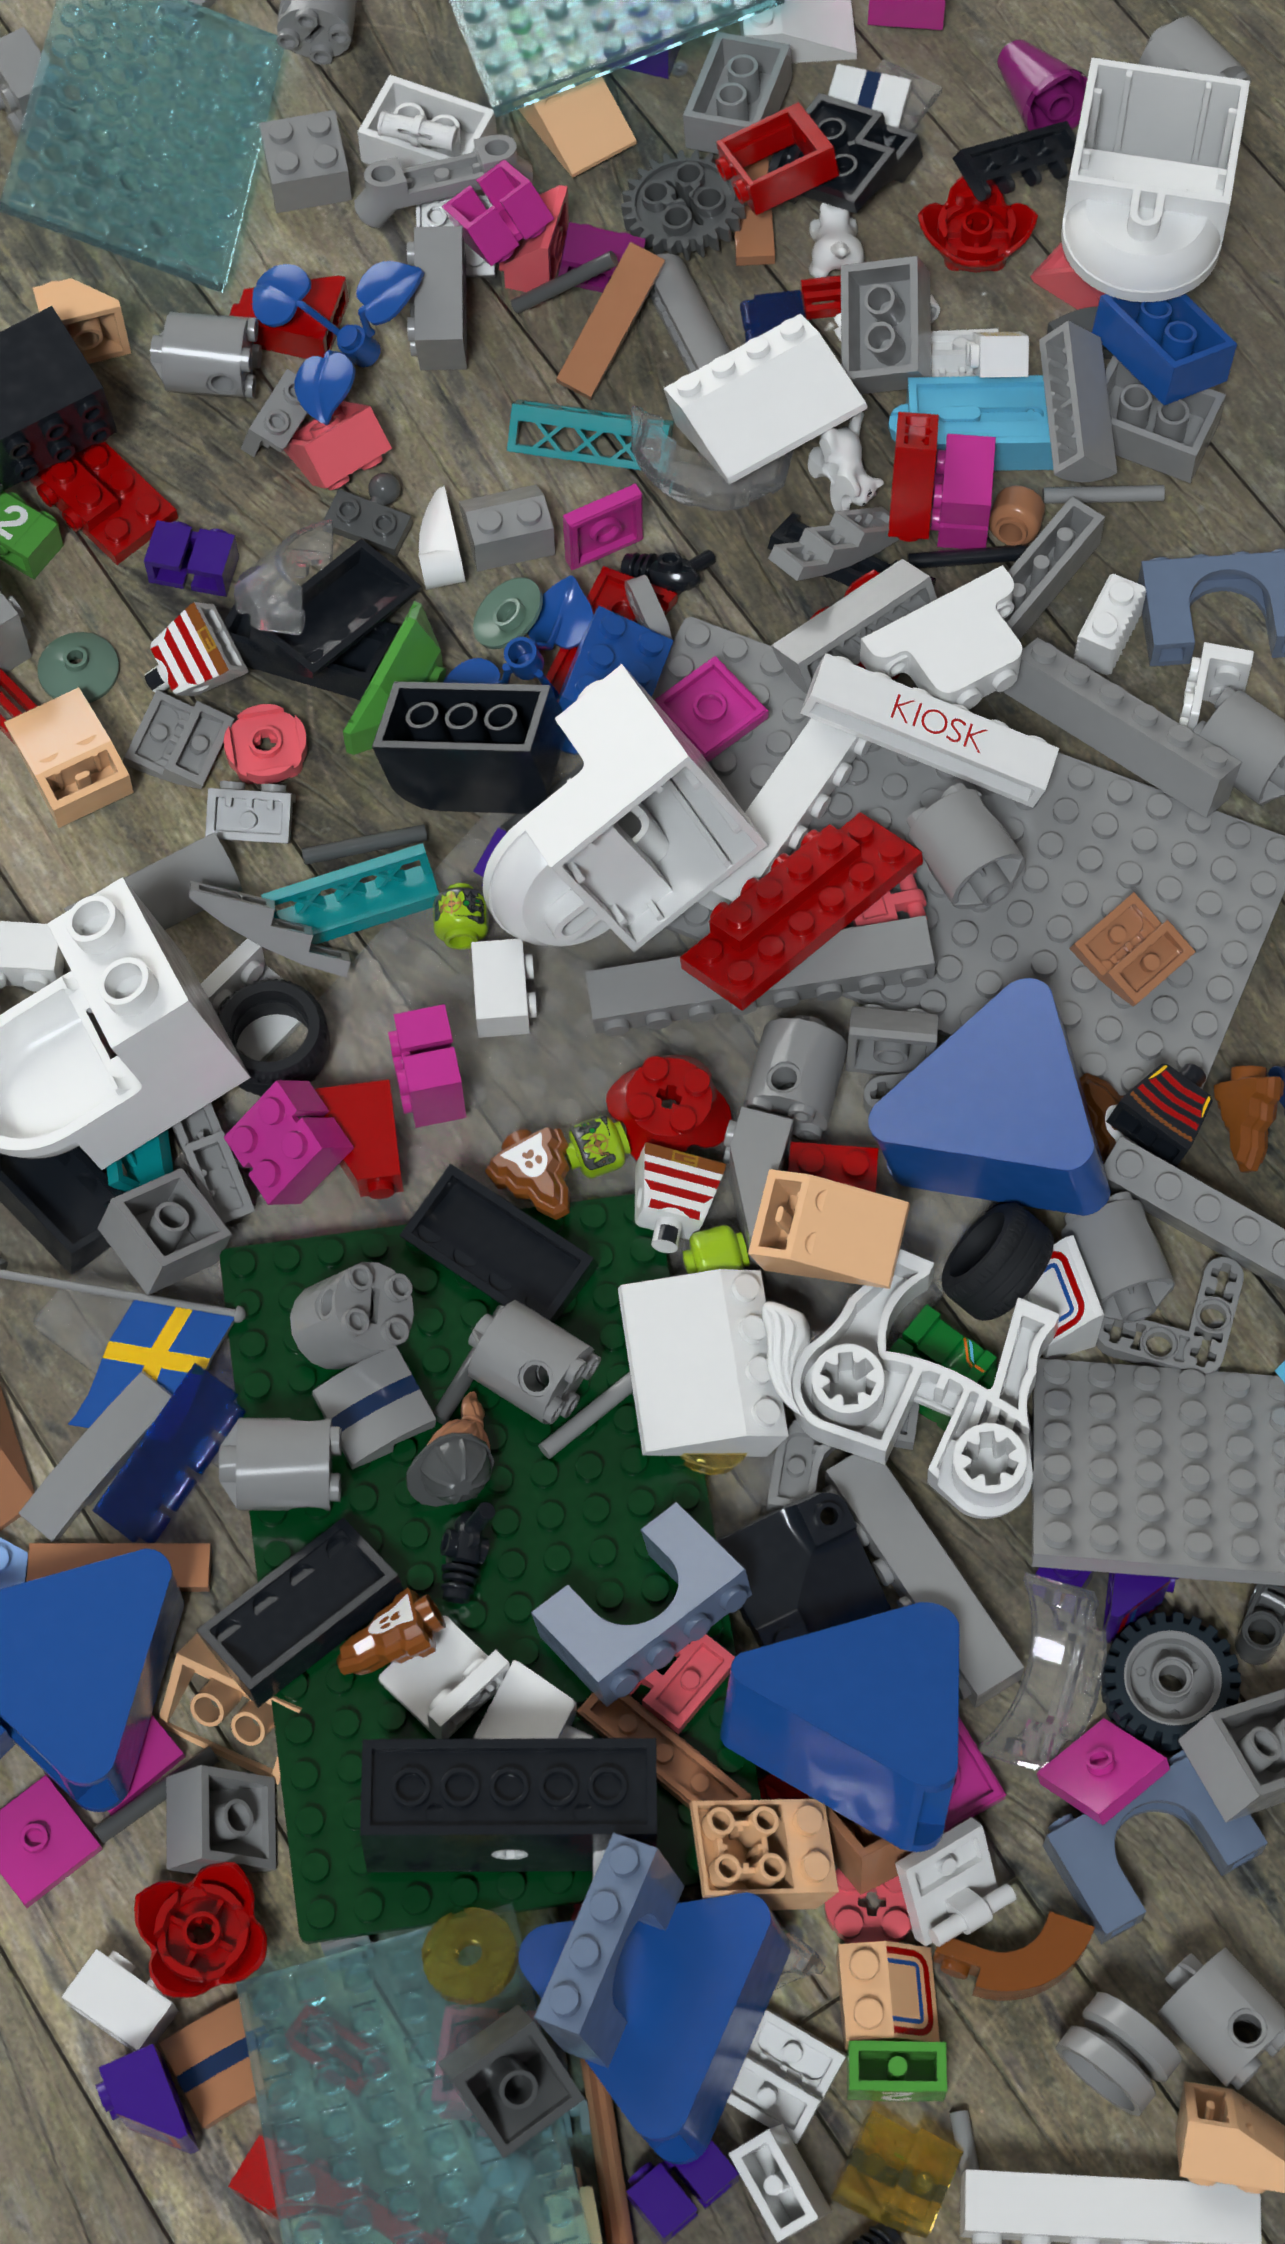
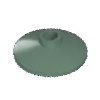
M520 577L508 580L492 590L479 606L474 618L473 632L477 641L486 648L501 649L506 647L512 639L523 637L535 624L541 612L543 595L540 587L531 579Z
M74 632L55 639L44 649L38 661L37 673L42 688L53 699L79 687L88 703H91L106 695L116 683L119 675V660L115 649L104 638L92 633ZM76 659H83V660H82L80 663H78V664H72V663H70V662H72L73 660H76Z

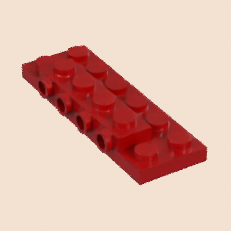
M105 441L74 454L69 460L57 463L39 472L31 480H28L36 486L37 493L45 504L49 507L55 505L62 512L65 522L75 532L81 530L116 565L120 564L151 540L157 520L171 523L178 519L177 510Z
M861 812L839 830L830 824L820 832L813 829L804 836L801 847L790 856L786 853L779 855L774 860L771 871L760 880L755 877L749 879L744 884L741 894L730 904L721 902L713 909L709 920L710 933L680 956L681 969L743 1011L923 864L922 852Z

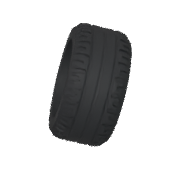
M267 979V981H254L251 985L246 984L245 987L242 986L239 991L236 990L233 995L229 996V1000L224 1002L217 1014L251 1077L238 1086L254 1095L262 1096L276 1080L309 1081L311 1083L320 1074L327 1061L330 1050V1035L325 1013L316 998L308 990H305V988L296 983L293 984L285 980L279 981L278 979ZM273 1014L287 1015L297 1019L308 1029L306 1039L301 1047L289 1057L279 1061H256L243 1055L236 1048L242 1031L250 1023L263 1016Z
M1017 1203L1000 1204L992 1208L969 1228L951 1252L942 1272L943 1291L951 1300L975 1319L986 1321L1001 1317L1014 1308L1017 1298L1023 1299L1042 1276L1053 1253L1052 1232L1034 1215Z

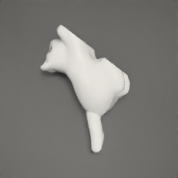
M821 203L819 219H814L810 222L809 234L815 242L811 252L812 262L809 267V273L812 277H827L831 270L841 269V265L864 263V249L859 239L856 238L858 232L856 219L849 217V211Z
M863 412L850 419L848 428H832L821 434L820 446L814 447L808 456L810 475L814 479L827 477L831 481L830 497L835 512L850 510L851 503L858 506L866 505L870 499L877 495L876 489L884 484L882 479L867 475L862 464V445L859 434L864 418Z

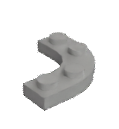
M913 1403L894 1447L913 1450L920 1404ZM797 1420L787 1429L788 1437L777 1448L766 1511L773 1512L796 1500L814 1494L818 1473L823 1461L837 1449L811 1438L803 1431Z

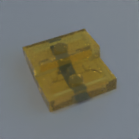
M872 2110L863 2122L830 2199L878 2223L926 2239L931 2232L964 2152L923 2128H920L914 2134Z

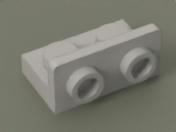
M288 369L281 377L246 434L241 450L252 457H255L262 445L266 448L271 446L277 451L283 452L307 415L295 394L294 381L296 374Z
M220 781V789L208 788L205 837L215 832L220 840L291 844L293 803H296V795L286 793V785L261 784V791L245 790L244 782Z

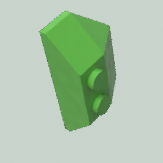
M413 602L385 657L343 730L347 753L355 755L373 749L372 745L394 682L443 683L445 680L446 668H443L441 649L421 603Z

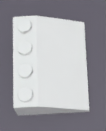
M738 0L741 36L789 44L791 46V63L857 59L851 0Z
M801 313L663 388L675 425L729 485L868 409L865 400L821 334Z
M717 1269L620 1285L618 1294L642 1455L767 1457L788 1437L783 1400L773 1386L767 1367V1333L762 1318V1307L766 1303L761 1270Z

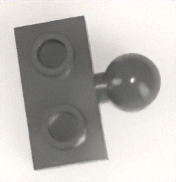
M389 473L375 475L370 480L368 486L370 500L338 489L322 522L324 530L355 542L363 539L374 549L397 557L413 524L411 515L385 506L393 503L400 494L398 480Z

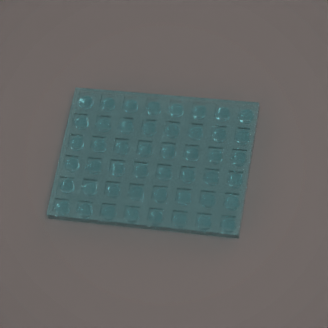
M513 1903L472 1914L470 1918L444 1922L236 1982L283 2244H592L563 2116L503 2159L438 2065V2062L516 2005H519L534 2020L545 2037L543 2027L534 2019L538 2009L534 1988L526 1979L519 1966L518 1955L523 1939Z

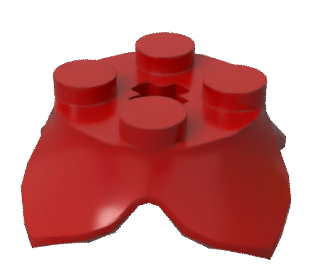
M961 176L950 188L947 202L944 205L936 202L926 205L918 214V222L926 239L943 256L944 264L948 269L978 273L1003 269L1007 258L1030 238L1036 226L1038 214L1022 203L1007 205L1004 201L1003 193H1001L997 185L989 186L991 189V197L989 199L979 201L963 176Z
M687 1055L649 1057L644 1061L643 1066L632 1069L622 1075L606 1094L608 1113L614 1120L624 1123L631 1155L636 1162L646 1142L684 1153L691 1145L703 1148L718 1146L724 1142L728 1123L732 1120L730 1107L724 1096L714 1086L712 1074L708 1067L698 1059ZM672 1099L678 1105L672 1103L671 1109L662 1107V1101Z
M236 1862L210 1864L201 1869L189 1883H180L173 1880L160 1881L143 1889L135 1896V1924L141 1938L150 1947L152 1953L148 1965L150 1977L158 1990L164 1995L173 1998L199 1996L213 1987L222 1984H234L245 1980L265 1962L267 1935L264 1927L255 1918V1896L252 1884ZM206 1924L212 1925L211 1932L214 1935L212 1940L208 1943L205 1941L202 1945L197 1944L198 1941L193 1935L194 1930L197 1927L204 1930Z

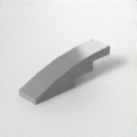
M883 507L836 511L829 525L805 528L799 542L774 545L768 559L796 581L823 576L849 567L882 551L900 539L888 536L890 512Z
M194 881L190 882L189 898L225 926L261 947L302 965L347 978L351 962L349 952L311 944L313 938L312 926L273 918L275 912L274 900Z
M209 1103L172 1126L198 1190L222 1222L226 1224L254 1213V1206L232 1151L223 1138L225 1134L221 1129L212 1104Z
M141 1371L79 1438L18 1514L51 1542L58 1541L84 1506L91 1505L118 1470L125 1469L178 1399L145 1371Z

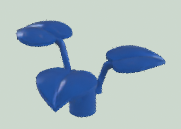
M382 261L369 268L362 276L356 290L357 299L364 304L358 310L363 328L359 325H346L339 329L303 302L302 299L311 288V280L308 274L296 265L281 264L274 266L259 278L256 287L253 289L252 307L256 318L264 325L278 327L288 323L295 315L297 307H299L337 336V344L341 352L327 350L324 358L319 356L307 358L298 369L295 377L294 389L297 399L304 410L314 419L324 425H329L332 415L346 398L355 379L354 365L365 368L377 361L381 347L379 342L372 337L375 334V330L370 326L369 322L373 325H380L393 319L404 308L418 288L425 273L422 269L396 261Z
M570 575L553 585L543 594V604L539 617L527 632L530 639L527 637H516L508 642L504 649V658L507 663L502 665L504 671L502 680L500 671L495 664L483 658H473L456 666L443 683L509 684L511 673H514L516 677L522 680L537 678L542 685H551L557 699L559 696L558 691L542 672L544 659L539 650L551 651L555 644L562 649H572L579 646L594 613L576 578ZM566 736L562 752L579 755Z

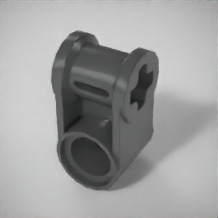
M1256 1584L1246 1607L1248 1611L1235 1641L1237 1654L1248 1664L1262 1665L1270 1661L1284 1636L1285 1586ZM1252 1631L1263 1633L1269 1639V1644L1259 1645L1254 1643L1248 1633Z

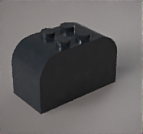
M394 682L372 748L392 789L401 798L415 806L433 811L525 814L530 813L548 798L566 734L555 720L562 712L551 685Z

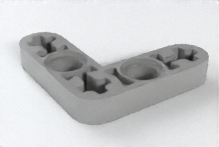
M1229 1257L1215 1258L1207 1264L1202 1276L1188 1331L1145 1319L1125 1323L1103 1317L1096 1343L1097 1348L1109 1357L1142 1366L1175 1368L1183 1371L1194 1369L1204 1375L1219 1371L1224 1359L1244 1281L1242 1267ZM1220 1271L1228 1273V1280L1231 1281L1226 1284L1222 1298L1214 1297L1218 1283L1216 1277H1218ZM1215 1309L1223 1315L1225 1323L1220 1328H1208L1202 1323L1200 1314L1204 1310ZM1113 1326L1121 1328V1335L1123 1337L1119 1339L1118 1343L1109 1341L1110 1334L1107 1332H1111ZM1136 1331L1142 1333L1138 1350L1131 1349ZM1153 1337H1162L1170 1343L1171 1352L1163 1357L1152 1355L1148 1351L1146 1343ZM1204 1339L1211 1341L1207 1354V1359L1210 1361H1207L1205 1367H1200L1196 1365L1197 1358L1194 1356L1198 1355Z

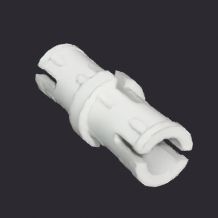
M383 110L379 116L377 133L379 136L410 141L411 146L420 147L424 144L453 152L458 142L459 127L426 121V117L422 115H416L413 118Z

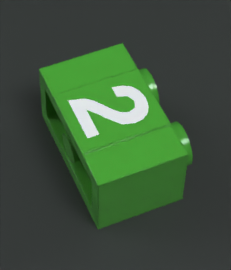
M2 491L0 494V560L34 580L64 546L59 523L49 513L45 511H40L39 513L29 507L19 495L13 492L7 494Z
M849 2040L847 2048V2100L944 2101L947 2093L946 2042Z

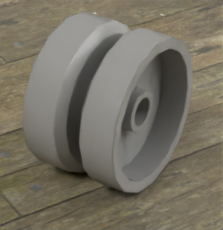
M1098 1992L1082 2013L1087 2028L1071 2026L1055 2049L1067 2066L1100 2096L1119 2109L1131 2115L1140 2116L1156 2095L1151 2080L1166 2082L1180 2064L1182 2058L1170 2040L1140 2013L1123 2001L1107 1993Z

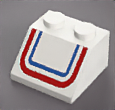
M1071 1235L1054 1244L1053 1253L1045 1271L1030 1292L1023 1298L1026 1301L1060 1314L1058 1330L1054 1339L1042 1353L1044 1359H1056L1095 1347L1104 1317L1074 1235Z

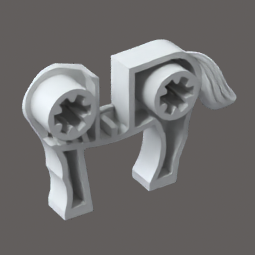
M902 1249L899 1251L891 1288L863 1285L848 1299L843 1311L829 1329L812 1343H810V1326L803 1313L777 1302L764 1303L762 1318L767 1333L768 1372L776 1392L783 1402L793 1410L798 1424L807 1435L820 1443L885 1465L913 1403L916 1402L951 1417L928 1468L927 1483L961 1513L979 1519L1003 1516L1015 1510L1024 1502L1030 1492L1033 1479L1027 1403L1035 1387L1038 1361L1044 1350L1054 1339L1058 1330L1060 1314L1022 1298H1017L993 1387L986 1389L971 1379L936 1363L905 1354L886 1351L887 1338L895 1319L912 1300L929 1289L934 1277V1262Z

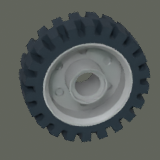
M1165 1612L1154 1613L1152 1618L1147 1619L1144 1616L1136 1620L1133 1626H1127L1109 1649L1101 1675V1696L1103 1703L1107 1706L1106 1713L1110 1721L1114 1720L1117 1723V1727L1157 1752L1160 1750L1167 1751V1755H1175L1182 1751L1183 1748L1178 1739L1209 1713L1238 1704L1241 1692V1672H1238L1237 1669L1239 1663L1236 1655L1230 1653L1231 1645L1225 1638L1221 1640L1217 1636L1218 1630L1212 1625H1209L1208 1628L1201 1625L1202 1619L1192 1616L1189 1620L1183 1618L1184 1613L1173 1612L1171 1616H1165ZM1163 1675L1176 1677L1181 1682L1182 1689L1176 1692L1167 1691L1161 1686L1159 1677Z

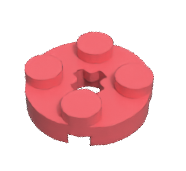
M261 704L243 710L237 715L238 720L233 723L231 728L228 726L224 735L226 758L230 767L237 773L242 782L246 784H274L301 773L303 761L307 756L308 742L305 728L297 716L294 718L291 714L284 712L283 707L273 704ZM262 738H269L271 743H276L274 747L267 751H262L255 747L261 745Z
M837 1868L836 1877L839 1892L824 1903L826 1920L832 1931H835L837 1936L845 1941V1944L876 1941L899 1943L905 1939L908 1933L911 1932L912 1926L899 1877L897 1876L868 1891L875 1892L878 1899L885 1901V1907L878 1908L876 1916L867 1915V1909L858 1905V1900L866 1898L867 1892L860 1895L841 1870Z

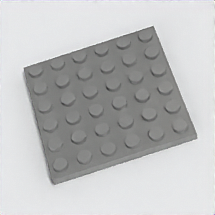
M1039 1359L1035 1387L1032 1390V1567L1285 1586V1384L1279 1376L1219 1371L1204 1375L1194 1369L1183 1371L1165 1367Z

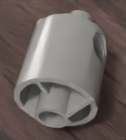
M280 0L277 20L278 45L296 54L310 58L315 64L326 65L331 63L332 57L346 51L352 42L357 0Z
M1191 16L1178 18L1153 32L1139 60L1140 65L1248 80L1251 83V77L1246 73L1244 67L1196 18Z
M170 312L166 318L164 331L159 335H153L150 348L151 365L161 379L165 391L254 398L256 394V375L253 374V368H260L262 361L261 344H254L258 338V318Z
M1230 687L1226 688L1218 697L1214 708L1217 710L1208 722L1202 720L1192 732L1213 745L1224 749L1228 754L1242 762L1233 787L1257 804L1263 806L1271 800L1285 796V720L1254 700L1244 691L1238 690L1235 692Z
M963 783L954 784L943 793L942 799L933 803L929 808L923 807L914 811L907 819V824L911 828L908 834L911 844L922 852L929 871L954 907L969 909L979 905L991 906L1004 899L1011 892L1014 881L1020 876L1025 866V858L1001 822L989 812L980 792L974 789H967Z
M799 1015L794 1018L771 1020L764 1026L744 1100V1107L793 1119L792 1135H796L804 1141L818 1142L821 1139L822 1132L828 1127L848 1044L841 1035L828 1028L820 1019L812 1016Z
M1125 1191L1110 1196L1105 1206L1093 1214L1082 1216L1067 1213L1064 1216L1066 1226L1062 1229L1061 1238L1074 1235L1103 1310L1104 1318L1132 1323L1152 1315L1164 1298L1174 1289L1175 1281L1159 1241L1147 1222L1144 1205L1139 1200H1133L1131 1193Z
M361 1262L305 1288L294 1301L290 1315L291 1332L299 1351L311 1363L324 1369H343L405 1342L409 1336L414 1317L411 1296L412 1284L405 1275L397 1274L393 1269L378 1262Z
M517 1300L508 1303L495 1318L485 1314L474 1327L468 1344L475 1348L469 1363L468 1376L543 1424H553L559 1416L565 1419L570 1416L580 1400V1395L575 1392L583 1379L588 1380L591 1378L601 1361V1357L593 1353V1347Z
M239 1418L220 1445L219 1482L237 1510L289 1511L293 1508L315 1507L330 1511L331 1502H341V1474L332 1473L333 1456H341L342 1429L340 1427H332V1418L318 1421H298L291 1418Z
M1227 1948L1219 1951L1205 1965L1190 1953L1164 1979L1176 1993L1157 2014L1226 2087L1232 2084L1237 2090L1242 2088L1263 2065L1258 2058L1265 2051L1273 2057L1285 2046V2009ZM1233 2028H1246L1251 2032L1254 2042L1247 2044L1239 2041L1233 2033Z

